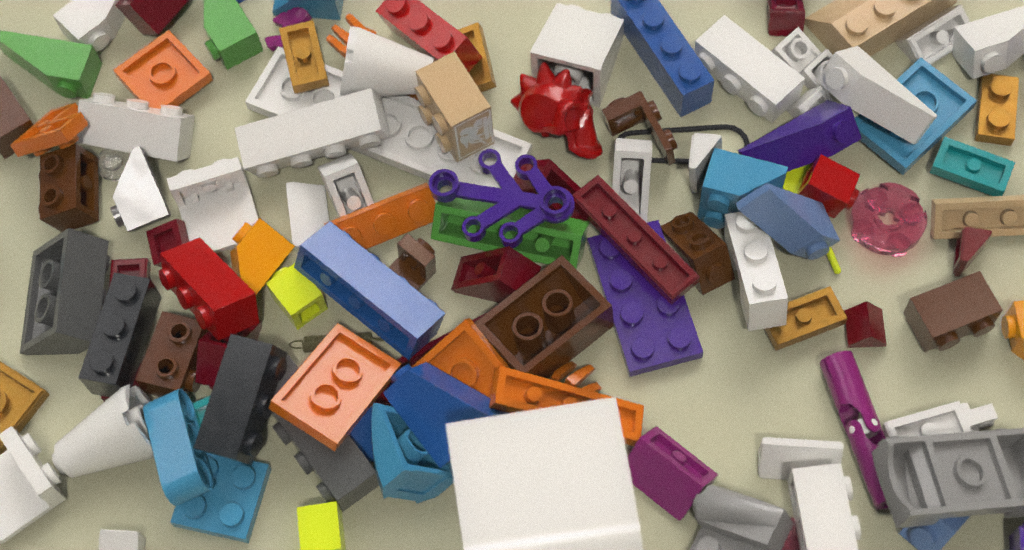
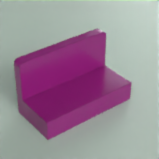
M657 426L639 438L627 457L632 484L679 521L686 516L692 507L695 496L708 485L713 484L719 475Z

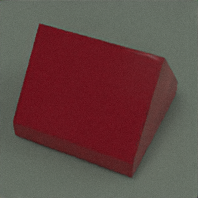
M866 301L844 310L847 316L845 324L847 348L886 347V335L881 308Z

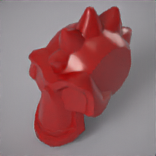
M545 62L540 64L536 78L526 74L520 75L521 92L514 96L510 103L519 112L523 124L531 132L541 133L542 137H548L549 133L557 136L566 134L569 150L579 157L596 159L603 154L602 145L597 138L593 122L594 112L589 102V98L593 95V90L572 85L568 69L562 70L555 76Z

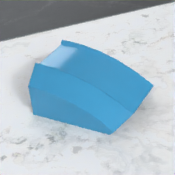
M373 402L371 418L372 452L376 476L383 499L392 497L415 501L418 504L438 497L454 483L451 462L439 468L394 407Z

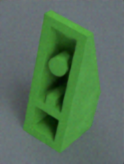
M204 0V29L209 39L204 44L214 61L220 59L226 70L263 51L257 31L236 0Z
M0 30V49L7 57L65 98H90L102 66V62L93 45Z

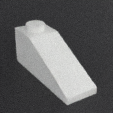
M72 0L53 15L62 33L71 42L93 45L96 52L104 49L116 37L125 19V15L115 6L119 0Z
M1024 6L954 27L952 55L972 79L1004 70L1024 54Z
M859 46L835 52L817 79L842 104L850 106L854 111L913 145L919 142L937 117L931 109Z

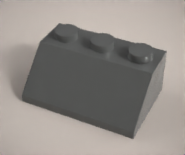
M68 228L33 252L20 354H80L89 348L101 308L106 298L104 281L105 273L110 265V257L107 255L108 240Z

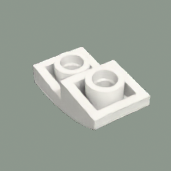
M799 27L771 50L772 53L805 78L804 85L811 89L822 86L817 79L833 54L828 49L821 53Z

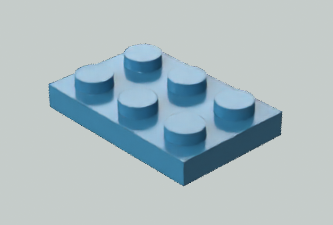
M922 57L897 79L937 115L917 144L913 145L861 114L855 118L862 137L860 141L902 175L974 108L977 102L975 98Z

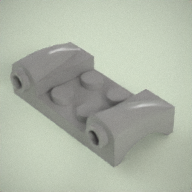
M1001 428L990 431L908 437L893 436L881 440L878 443V447L872 452L878 479L896 528L934 525L942 518L1003 513L1005 518L1024 517V428Z
M710 484L695 496L693 502L695 518L701 528L690 550H781L794 523L783 508Z

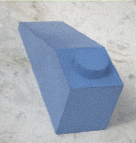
M766 183L736 203L740 212L793 255L810 260L818 259L829 252V247L840 241L822 202Z

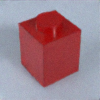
M821 154L807 169L797 194L822 202L828 216L835 218L844 208L849 210L855 203L859 195V190L855 187L860 174Z

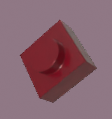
M179 219L171 220L146 231L153 265L161 268V252L189 242L185 222Z

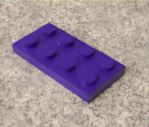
M659 220L648 222L647 224L665 241ZM602 234L587 238V245L603 296L612 304L613 328L629 377L703 358L704 352L685 296L683 295L671 305Z

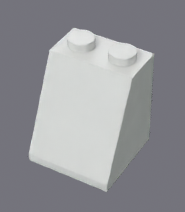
M556 3L530 52L532 76L537 77L540 64L543 62L550 67L555 76L562 70L568 69L572 85L593 90V95L589 98L591 106L600 108L623 41L624 19L617 18L609 13L601 14L584 10L577 5Z

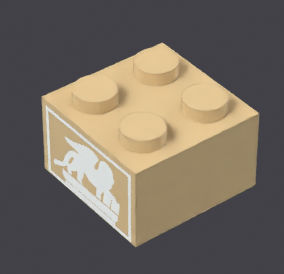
M455 51L416 70L418 86L414 88V91L421 103L418 106V111L427 126L432 124L436 129L435 137L444 153L450 152L457 163L495 143L491 106Z

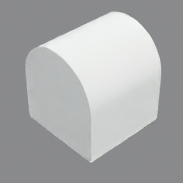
M616 397L446 424L464 550H643L637 506Z

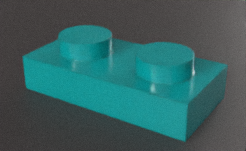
M944 136L930 173L991 196H1003L1015 162Z

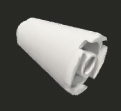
M350 26L340 97L372 88L380 96L415 94L414 88L418 86L416 70L432 63L434 58L360 27Z
M130 384L121 387L55 443L52 461L56 469L61 474H67L69 477L75 478L154 458L143 413V406L151 402L148 396L136 385L131 388Z

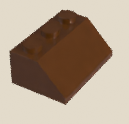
M561 255L474 324L511 369L548 379L553 375L554 371L571 361L614 326L612 304Z

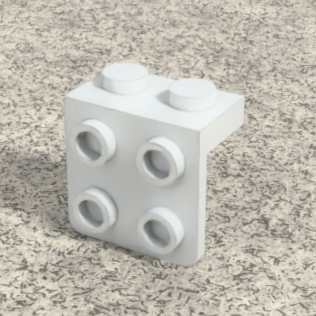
M238 157L220 159L212 165L196 170H184L177 176L167 178L170 192L179 207L182 221L185 222L189 241L200 237L215 253L234 248L237 243L232 238L243 224L247 222L252 226L259 219L247 177Z
M12 426L0 433V439L7 448V451L0 455V544L5 543L66 500L57 486L61 482L60 477L48 462L43 465L37 454L42 451L29 433L22 436Z

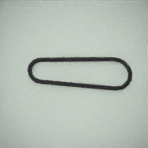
M719 124L662 128L663 131L669 129L671 133L733 130L743 138L744 147L750 144L745 132L734 125ZM649 129L630 130L623 132L617 138L648 135L651 132ZM652 158L651 163L668 164L665 158ZM675 158L676 163L674 164H689V159Z

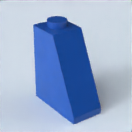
M427 362L413 368L410 364L403 366L391 376L390 379L394 383L383 392L384 396L439 468L451 462L446 430L447 423L510 414L490 408L489 397Z

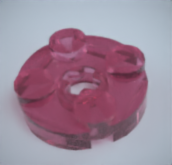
M880 183L879 187H874L870 190L867 188L858 195L850 212V233L856 242L874 253L902 257L908 250L915 247L922 238L927 226L926 210L925 212L923 211L922 206L919 204L920 198L911 189L896 183ZM887 212L894 215L893 220L897 224L886 225L882 223L878 215L885 216Z

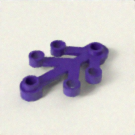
M494 149L482 151L478 161L482 172L491 175L500 188L459 182L456 173L449 169L437 170L429 179L431 194L439 202L447 203L455 198L495 204L478 216H470L463 221V234L470 242L482 240L485 237L487 228L517 209H531V212L515 223L507 222L500 227L499 236L501 243L505 247L515 248L521 244L523 235L545 221L553 224L565 222L572 216L575 209L572 194L562 187L551 186L538 169L536 158L529 154L521 155L517 158L515 169L520 179L529 180L537 194L523 192L502 164L499 152ZM488 158L497 160L495 164L490 166L484 164ZM524 164L533 165V168L529 171L520 169ZM448 185L452 187L446 193L439 192L443 186ZM553 203L563 205L559 210H551L549 208ZM472 225L481 227L476 233L467 231ZM508 231L518 233L513 239L504 237Z

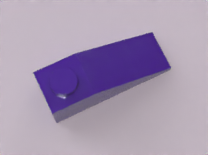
M826 100L738 150V153L787 166L788 172L813 163L821 154L831 157L861 140L862 137L851 107Z

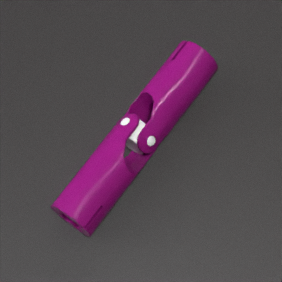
M849 350L836 352L822 359L819 365L850 440L854 456L876 510L886 509L888 505L872 458V452L878 447V443L886 437L853 352ZM859 412H860L861 415H862V418H861V419H858V418H859Z

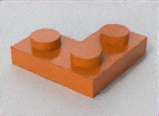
M76 102L50 110L10 146L17 157L31 153L34 156H40L55 146L64 149L79 140L77 134L88 123L81 112L78 113Z

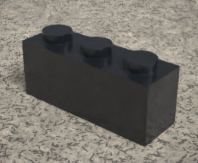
M114 272L78 377L91 394L111 397L121 387L130 384V388L133 387L162 298L151 279Z
M230 334L194 445L195 449L252 465L254 457L259 454L262 448V432L266 419L273 413L269 409L270 401L274 397L278 382L284 377L287 369L286 351L273 344Z

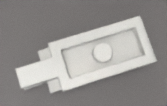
M960 401L887 421L883 424L882 429L886 438L893 436L908 437L976 432L994 425V421L998 419L992 403L970 409L968 403L960 404Z

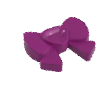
M295 7L287 12L280 13L272 21L275 25L282 28L310 21L312 17L307 10ZM281 35L264 38L267 47L271 51L276 50L278 46L283 48Z

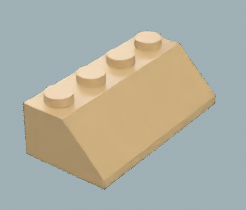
M834 0L806 17L804 24L833 55L837 51L859 46L871 57L942 11L953 6L957 0Z

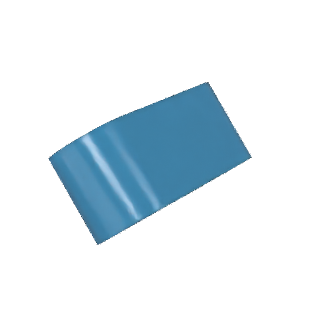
M179 388L146 403L143 406L144 418L160 483L168 501L173 506H178L211 491L214 488V482L207 454L194 448L200 428L193 403L188 394Z

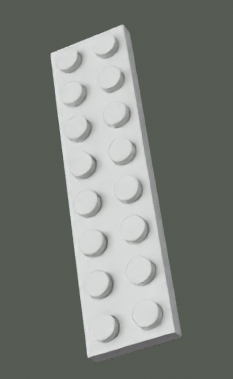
M278 46L245 101L246 106L249 110L267 117H273L340 97L343 71L324 64L329 86L295 94L284 48ZM406 95L381 96L391 137L381 139V144L372 148L361 149L359 146L350 148L353 151L426 180H429L431 175L437 170L449 169L456 173L459 182L496 188L500 187L491 175L485 174L480 169L478 161L480 153L486 149L498 151L502 164L512 178H514L517 158L525 154L530 155L532 152L531 143L493 129L494 144L456 163L450 152L444 153L441 150L435 137L437 131L432 124L427 126L418 111V106L421 105L419 100ZM488 158L484 164L490 166L495 164L497 160ZM448 185L444 186V187H447V188H449V189H452L451 186H448Z

